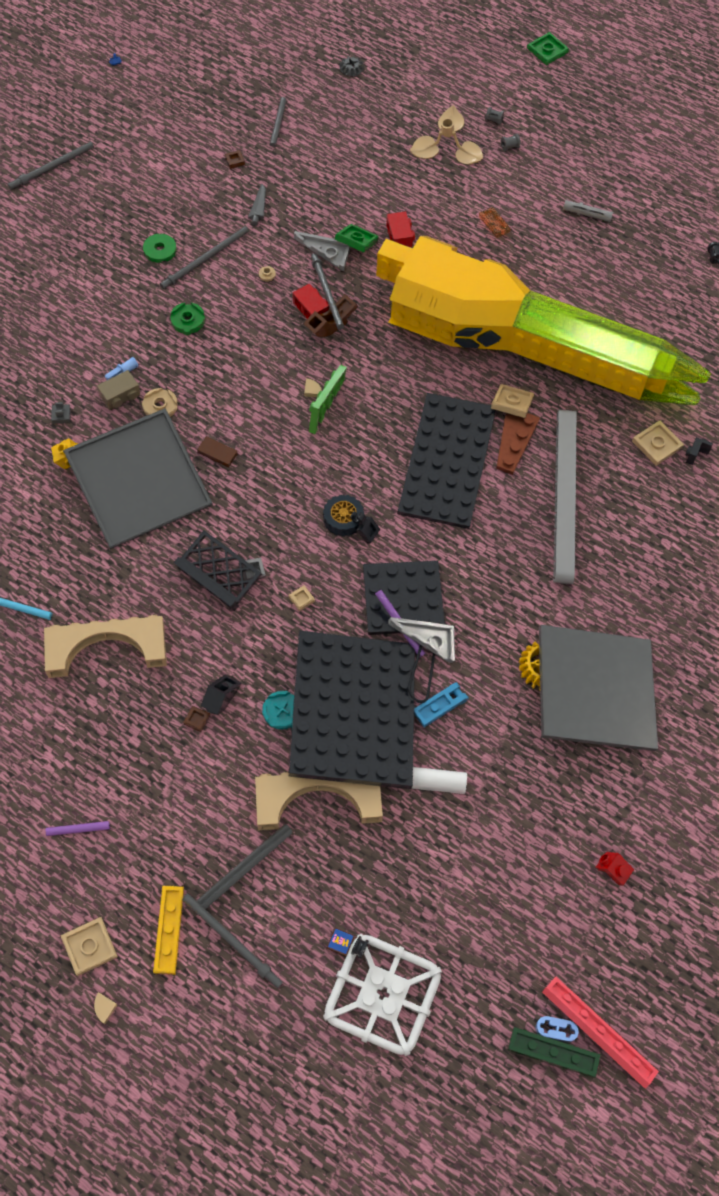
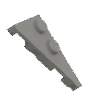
M294 232L295 240L341 271H344L351 249L350 246L333 238Z
M394 617L388 619V625L449 663L455 661L453 625Z

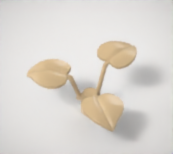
M454 105L448 108L438 121V127L441 130L436 142L430 136H422L414 142L410 149V152L418 158L431 159L439 153L437 144H439L441 136H453L459 148L456 151V159L460 163L470 165L483 159L480 147L474 142L466 141L460 146L456 132L463 128L464 118Z

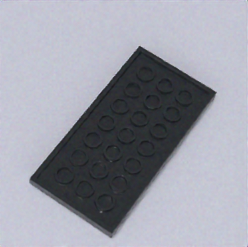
M427 393L397 514L470 529L496 411L491 408V405Z

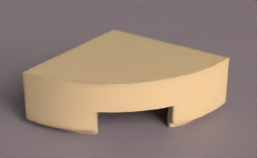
M306 379L304 396L317 397L319 391H322L320 385L314 380Z
M98 992L94 1003L95 1013L99 1020L106 1024L117 1004Z

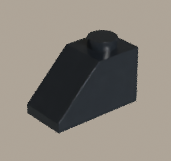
M226 674L208 685L201 706L209 713L219 715L227 708L242 683Z

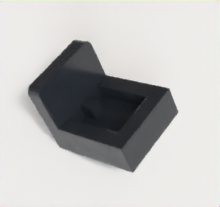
M696 437L693 445H689L685 456H688L686 463L693 465L698 452L708 455L713 443Z

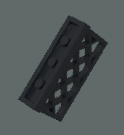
M203 530L181 558L178 557L173 562L178 569L233 611L239 607V602L262 576L260 571L205 530ZM205 537L211 540V547L201 548V542ZM223 549L225 551V558L215 559V550ZM211 551L212 560L202 561L201 552ZM198 553L199 562L191 563L187 559L191 554ZM238 560L240 568L229 570V561ZM226 561V570L216 572V563ZM213 564V572L204 573L202 565ZM252 571L255 575L251 580L244 581L243 572ZM240 572L241 581L231 583L230 574ZM227 574L228 583H217V575ZM241 585L242 591L237 597L234 596L231 592V586Z

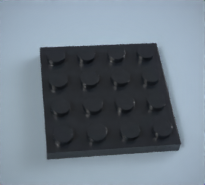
M438 560L363 564L368 635L401 633L388 625V619L391 616L375 595L380 590L383 591L401 619L445 624Z

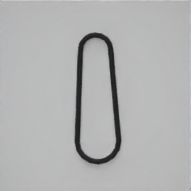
M422 645L419 646L415 664L408 684L409 695L414 701L418 703H425L429 698L433 667L435 661V654L433 653L427 687V694L424 700H418L412 694L411 685L420 657V653L423 647Z

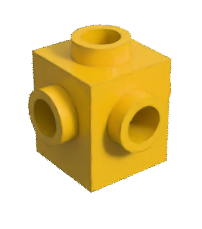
M68 438L51 447L54 463L63 469L69 468L70 465L63 450L78 443Z

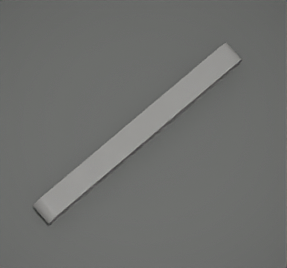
M558 410L556 419L558 421L556 422V435L558 436L556 437L557 467L555 469V481H557L555 483V496L557 497L555 498L556 514L554 519V528H556L554 530V544L556 546H554L555 562L553 577L555 579H553V582L573 584L575 576L577 412Z

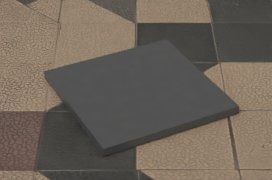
M166 408L63 450L110 549L213 505Z
M540 625L541 738L648 751L658 750L651 640Z

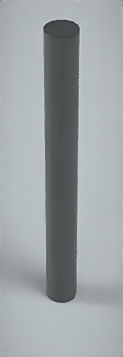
M285 97L280 99L270 146L276 147L287 101Z

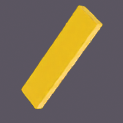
M162 886L154 974L176 975L184 887Z

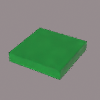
M550 32L527 44V49L546 65L569 53L570 50Z
M349 224L335 235V240L361 252L368 250L379 239L378 235L353 224Z

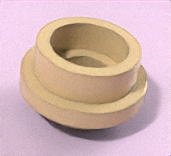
M270 266L262 267L259 270V277L265 282L272 281L276 276L274 268Z

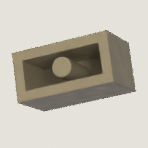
M129 370L97 385L99 396L109 410L118 408L128 400H134L140 395L139 384Z

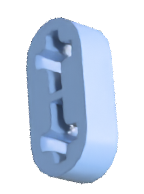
M544 1016L536 1023L538 1035L561 1042L570 1043L577 1038L579 1033L577 1025L569 1020ZM547 1021L548 1026L554 1027L555 1030H548L547 1033H544V1029L540 1025ZM567 1026H570V1030L574 1031V1034H571L568 1038L566 1033L560 1032L559 1029H565Z

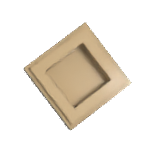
M305 586L288 595L299 611L315 602L314 597Z

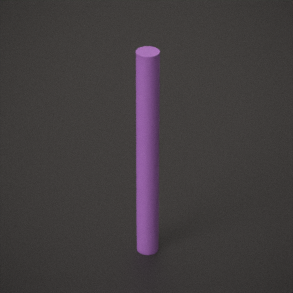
M382 590L375 593L391 617L401 618ZM404 635L417 654L420 646L419 643ZM423 649L421 650L420 657L425 654Z

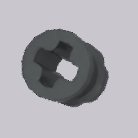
M489 107L485 121L488 122L490 120L501 125L505 111L500 112Z
M516 133L511 137H501L500 143L505 152L510 148H520L521 140Z

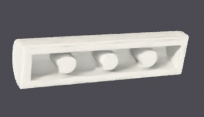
M413 767V789L465 794L466 772Z

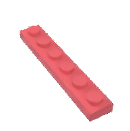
M555 977L542 993L646 1089L659 1071L559 978Z

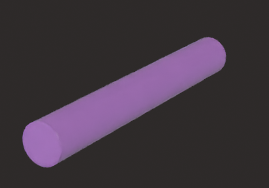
M110 822L46 828V836L109 830Z

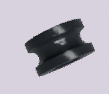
M359 936L351 954H357L358 958L361 959L369 940L363 941L362 937Z

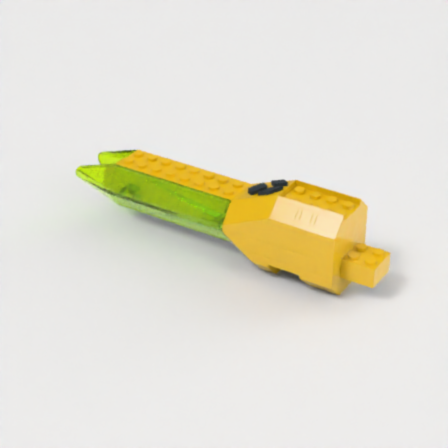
M420 236L413 248L385 239L377 253L376 276L395 283L390 297L392 307L391 318L388 323L452 347L508 350L644 401L698 405L701 398L700 394L683 381L705 383L710 379L711 373L706 368L666 340L530 291L502 263L491 259H486L482 262L457 253L458 247L428 236Z

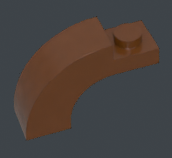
M346 294L336 303L343 325L348 323L347 318L358 308V305ZM331 310L322 314H318L315 311L303 323L318 337H326L339 330Z

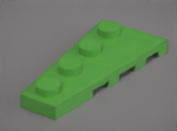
M340 365L336 371L332 372L330 381H326L323 391H319L316 401L311 403L309 412H311L310 433L316 434L318 422L322 423L326 409L330 408L334 397H336L345 380L346 366Z

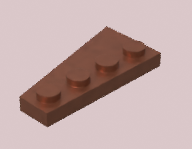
M506 413L496 469L510 475L514 474L539 423L540 417L527 413L526 417L523 418Z

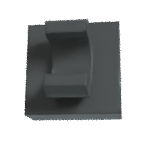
M56 402L55 405H52V424L70 423V404L64 405L63 402Z

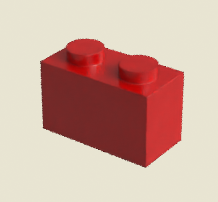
M406 211L387 214L386 227L390 240L407 247H412L413 241H415V232L411 230V218L407 217Z
M310 283L292 292L293 304L306 319L315 311L318 314H322L330 308L327 300L323 299L318 290L313 288Z

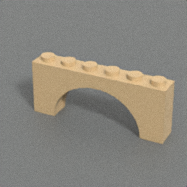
M163 616L131 617L126 620L111 619L106 622L92 621L87 624L72 623L67 626L52 625L44 628L45 672L48 678L68 676L69 667L75 656L85 647L104 640H119L135 646L143 654L147 668L167 666Z
M288 772L276 776L261 774L260 777H255L258 831L279 829L280 818L287 805L300 795L312 791L334 792L348 799L357 809L361 818V824L382 822L380 786L288 777Z

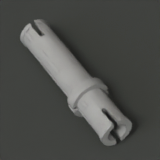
M565 200L563 210L577 213L579 216L582 214L608 222L611 221L613 212L583 205L582 202L579 204Z

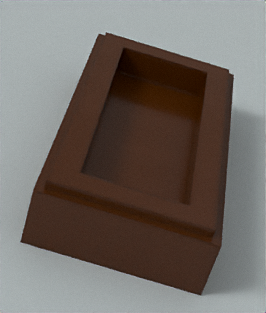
M207 436L197 448V453L228 468L238 455L237 450Z

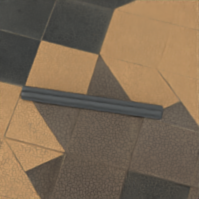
M284 824L203 894L197 902L204 909L208 908L292 834L291 828Z

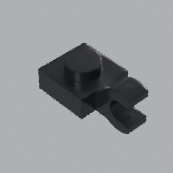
M354 511L351 514V520L359 525L357 532L365 542L371 543L380 531L378 525L372 517L365 516L363 512H360L358 515Z

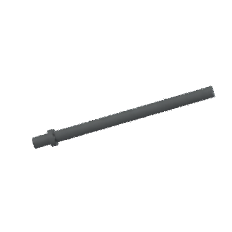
M244 226L175 274L167 276V279L160 283V286L165 289L171 284H176L178 279L248 233V228Z
M314 253L311 255L312 266L316 269L337 329L341 330L344 328L323 272L322 261Z

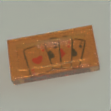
M493 207L479 213L480 219L496 238L510 232L511 228Z

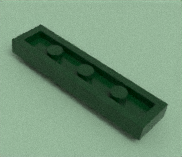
M513 1027L508 1051L592 1078L596 1077L601 1055Z

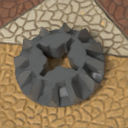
M347 56V58H342V62H340V71L345 75L356 76L364 70V64L360 58H355L354 56L350 58Z

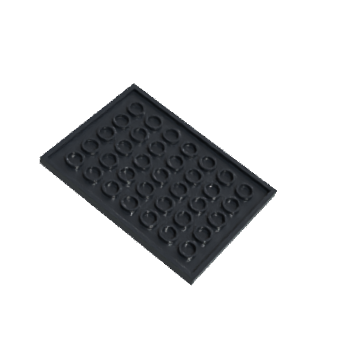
M299 630L288 777L412 789L414 700L409 695L408 684L415 664V649L409 643ZM413 678L412 685H411V691H412V694H413V695H414V678Z

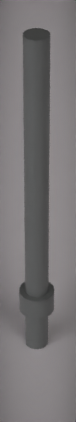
M89 142L26 175L18 176V179L8 183L9 189L11 190L21 184L25 185L29 183V180L94 148L93 143Z
M189 894L184 896L182 900L258 970L257 973L262 978L265 977L277 989L280 987L283 981L271 971L272 968L266 962L263 964Z

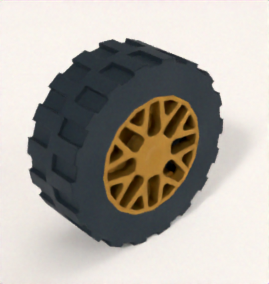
M349 495L332 497L331 500L327 501L323 510V522L326 529L328 528L329 532L341 537L357 533L359 525L354 523L350 516L354 511L358 515L360 512L364 513L363 505L355 497Z

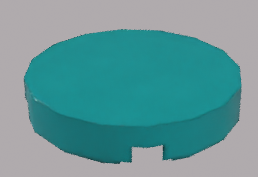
M277 691L267 697L262 706V713L266 723L278 730L292 727L293 694L288 691Z

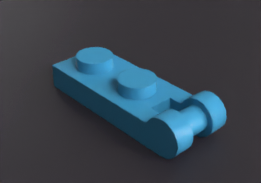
M457 682L453 683L428 699L425 703L414 708V716L425 728L455 707L465 703L469 697L466 693H462L461 687ZM454 694L456 698L452 699L450 695Z

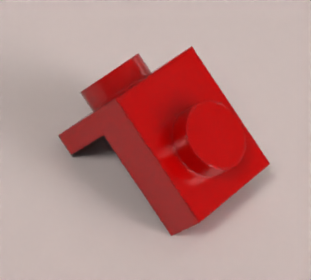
M614 852L603 854L596 866L598 871H605L620 886H624L634 871L632 866L619 853Z

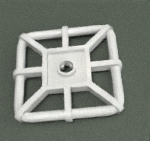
M359 934L351 944L341 970L336 974L337 980L327 1001L323 1017L325 1021H328L334 1027L361 1038L362 1042L367 1043L368 1041L395 1054L408 1056L417 1043L426 1017H429L431 1013L429 1009L438 989L442 970L431 961L405 951L404 947L399 946L398 948L373 936ZM359 936L362 937L363 941L369 940V945L395 955L390 970L386 971L375 966L367 947L364 956L370 969L364 982L348 975L357 955H352L351 951ZM400 958L429 970V972L409 980L394 974ZM432 978L421 1006L405 1000L410 986ZM345 981L361 988L356 1002L334 1010ZM385 988L389 997H384L381 1000L377 991ZM402 1006L418 1013L407 1043L397 1021ZM357 1008L372 1014L365 1030L337 1017ZM377 1017L392 1023L400 1045L371 1033Z

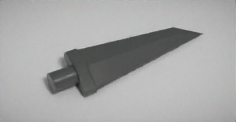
M261 184L248 215V219H252L251 224L253 226H257L258 221L263 219L265 215L266 188L263 184Z

